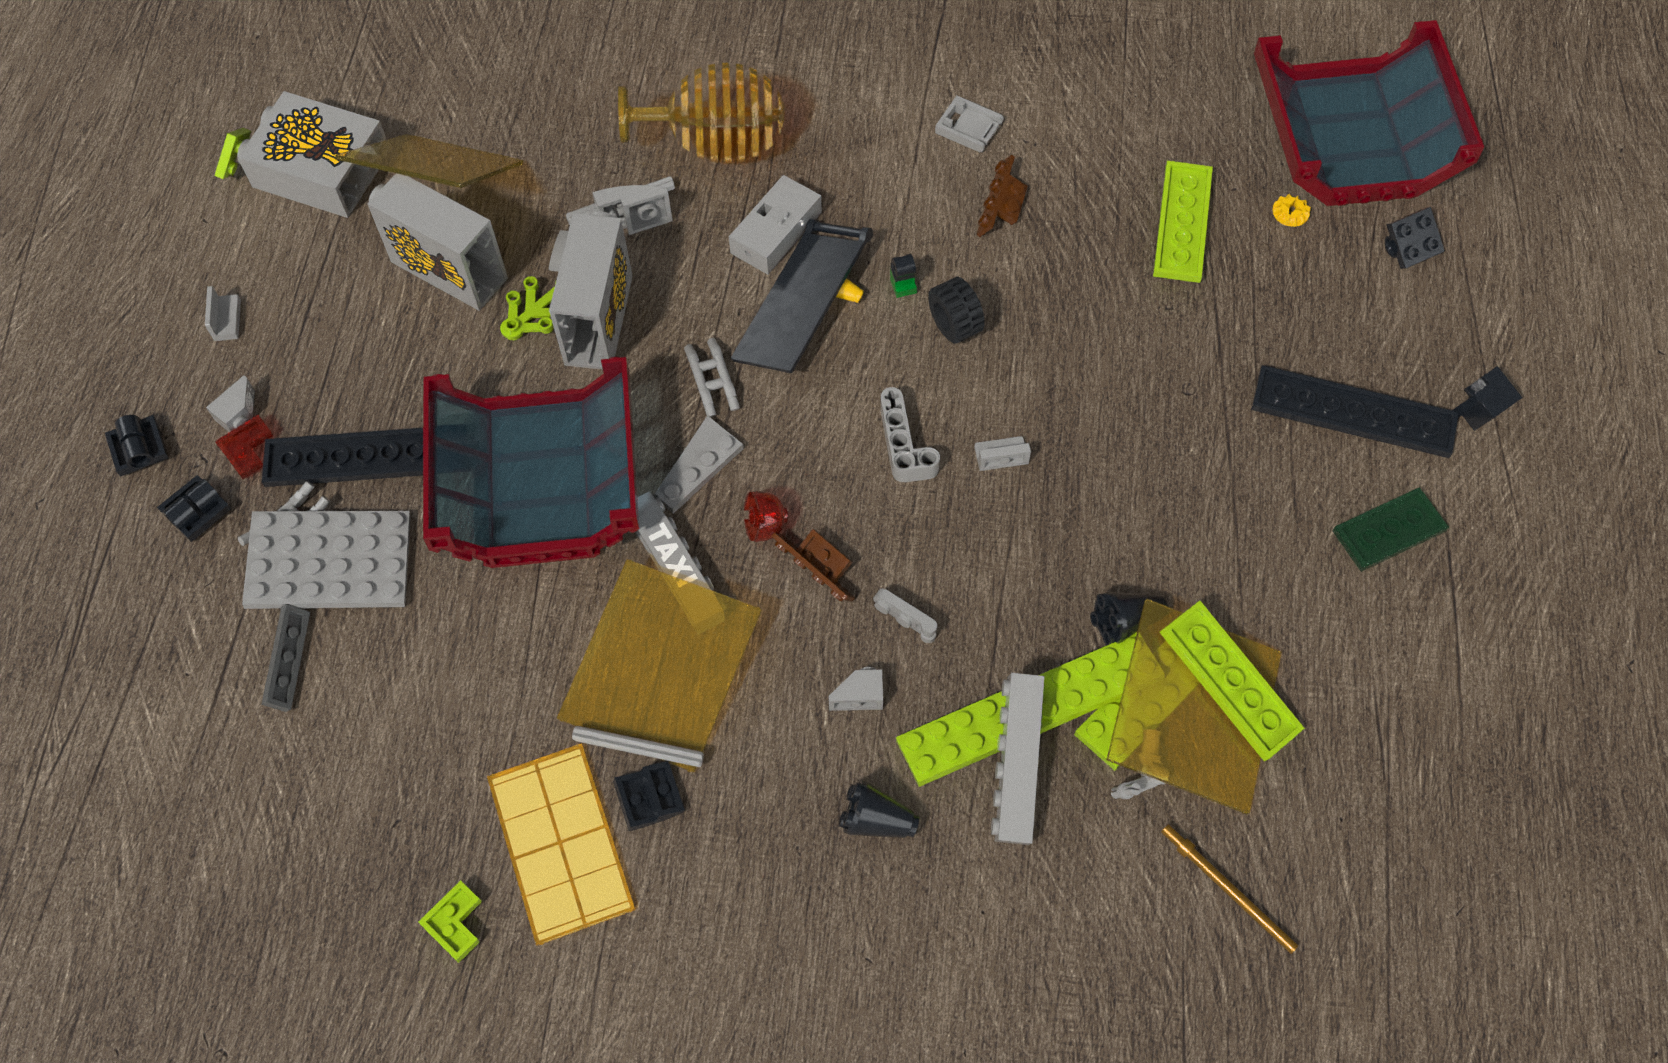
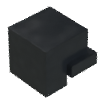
M1496 366L1464 389L1470 398L1452 411L1459 412L1458 418L1463 416L1475 431L1523 397L1500 368Z

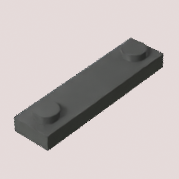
M288 604L281 607L261 705L284 712L291 710L310 616L309 611Z

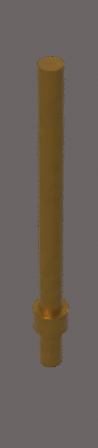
M1169 824L1161 831L1177 847V852L1184 858L1187 856L1290 954L1298 948L1299 945L1195 849L1196 845L1188 838L1184 839Z

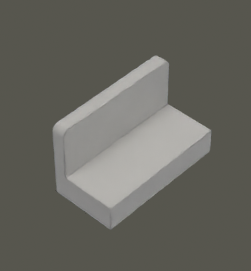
M209 286L207 287L205 326L214 341L238 339L241 299L238 294L218 296L214 287Z
M1022 436L978 442L974 445L980 471L1029 464L1031 450L1029 443H1024Z

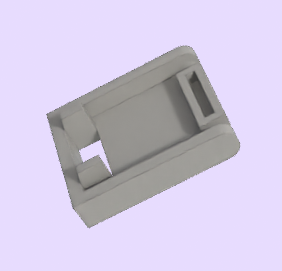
M956 95L936 124L935 133L975 151L983 152L985 146H987L999 128V125L1002 124L1004 117L997 112ZM956 112L961 116L952 127L953 120L950 118Z

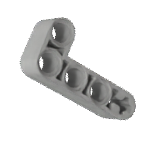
M895 387L886 388L881 393L880 411L893 477L899 482L934 478L939 472V452L931 447L913 449L903 394ZM924 462H931L933 464L927 465ZM901 465H906V466H908V467H907V468H901V467H899V466H901Z

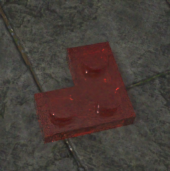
M256 415L216 440L215 443L240 477L245 479L263 467L262 461L253 449L265 442V439L273 437V434L260 416Z

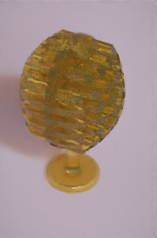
M722 62V100H716L715 63L709 64V101H702L701 67L694 70L695 102L689 103L687 74L681 79V105L675 107L674 90L668 107H631L628 88L626 86H618L621 143H627L630 140V123L633 121H669V126L676 139L677 121L682 123L683 148L690 153L689 125H695L697 157L704 160L703 126L710 127L711 162L718 163L717 127H723L724 163H731V127H736L739 163L745 161V126H750L751 159L759 156V125L763 124L764 148L766 152L773 146V121L777 120L778 138L780 136L785 121V105L778 88L777 106L772 105L771 80L765 74H763V103L758 102L757 70L749 67V101H745L743 64L738 63L735 65L736 100H730L729 62Z

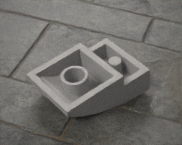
M629 185L592 192L596 211L607 212L615 218H621L623 229L626 228L629 235L673 221L667 188Z

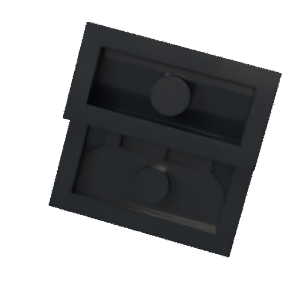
M669 761L644 766L640 772L618 776L613 780L628 831L659 823L685 811Z

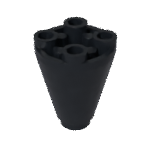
M1106 592L1097 595L1094 611L1090 613V620L1092 625L1098 628L1105 645L1114 642L1118 644L1160 621L1167 615L1168 605L1162 596Z
M860 780L855 785H850L846 800L850 801L848 809L842 812L838 827L843 828L844 833L878 837H914L920 817L915 815L911 809L865 780Z

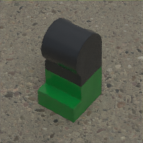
M911 253L891 259L890 281L896 298L917 293L915 284L916 267Z

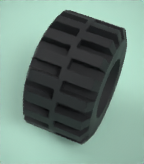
M956 276L930 289L928 301L932 317L941 333L949 341L957 344L984 330L985 319L981 303L972 287L963 278Z

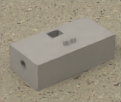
M783 175L729 235L730 253L769 275L805 233L809 219H817L822 213L821 195Z

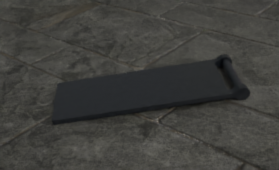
M809 219L805 233L731 356L733 362L792 373L864 246L871 241L873 229L869 227L860 229L820 223L816 219ZM824 232L830 234L850 236L859 238V240L854 241L848 239L816 235V233Z

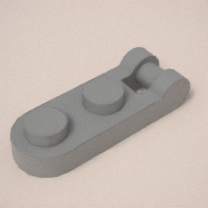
M879 589L873 598L874 606L878 611L883 614H890L903 627H910L920 633L921 640L925 643H932L936 639L937 623L934 619L888 590Z

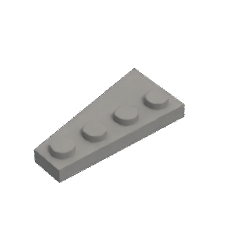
M707 415L656 491L655 498L659 497L663 505L674 514L743 450V444Z

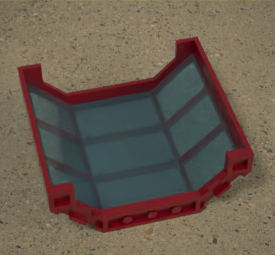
M1437 20L1414 22L1408 39L1400 43L1401 47L1391 54L1386 52L1379 57L1292 65L1281 59L1279 54L1283 44L1281 35L1258 38L1254 56L1292 180L1326 206H1343L1345 204H1363L1373 201L1418 197L1477 163L1484 149V144Z
M611 357L609 359H601L604 374L583 389L571 388L565 391H544L535 394L521 393L514 396L482 398L454 388L449 374H435L423 377V540L429 551L439 553L440 549L452 552V557L468 562L474 558L483 561V566L498 568L594 558L600 554V549L604 546L612 547L623 540V534L626 532L634 533L639 530L630 373L627 358Z

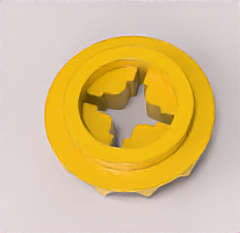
M1288 194L1286 197L1280 196L1274 203L1273 215L1283 225L1291 227L1300 226L1309 219L1311 207L1307 206V200H1300L1299 195L1292 197ZM1294 206L1295 210L1290 215L1289 208Z

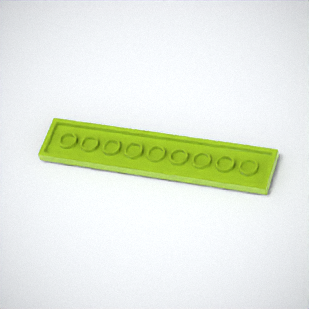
M1138 632L1121 643L1117 644L1114 642L1038 675L1044 676L1040 734L1163 680V672ZM1002 691L896 737V742L919 787L1000 752L997 750L998 736L1003 734L1004 724L1000 723L1001 707H1005L1006 696H1002Z

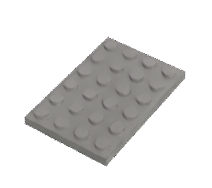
M252 511L242 602L244 609L281 608L285 604L297 608L405 607L410 511Z

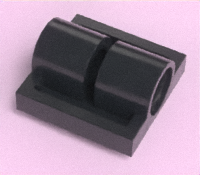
M1431 207L1423 208L1386 224L1389 236L1385 238V248L1391 257L1397 258L1400 269L1408 268L1445 251Z
M136 415L122 416L115 422L116 429L105 432L113 463L120 477L169 459L154 415L143 419Z
M198 475L157 507L190 542L194 541L231 510V507L220 497L215 489Z

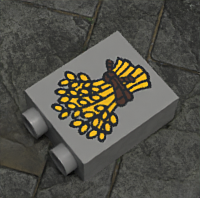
M283 91L274 106H268L263 111L260 126L251 139H245L240 144L237 158L253 188L348 218L391 152L379 120Z
M399 171L386 184H379L372 191L368 207L390 261L393 264L478 311L482 309L508 279L489 219Z
M595 211L589 215H572L549 309L565 366L602 369L601 359H609L615 357L633 276L621 218H615L607 212Z

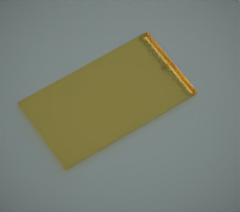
M582 743L487 776L536 946L635 910Z

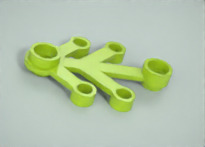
M533 276L525 278L523 281L526 290L525 312L519 317L518 306L522 301L520 294L517 291L508 292L506 294V300L509 305L508 319L504 320L500 326L502 335L509 340H518L522 337L523 333L527 332L551 333L554 326L550 319V308L545 307L551 303L555 287L536 302V291L539 288L538 281ZM532 318H541L538 323H527Z

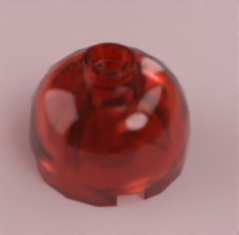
M748 492L745 498L744 511H749V519H744V524L749 540L764 542L774 539L771 536L774 533L780 534L784 523L788 521L787 508L783 507L781 500L770 492Z

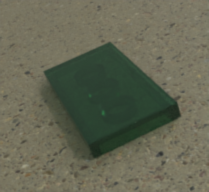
M1419 487L1335 526L1332 531L1362 572L1447 532L1449 526Z

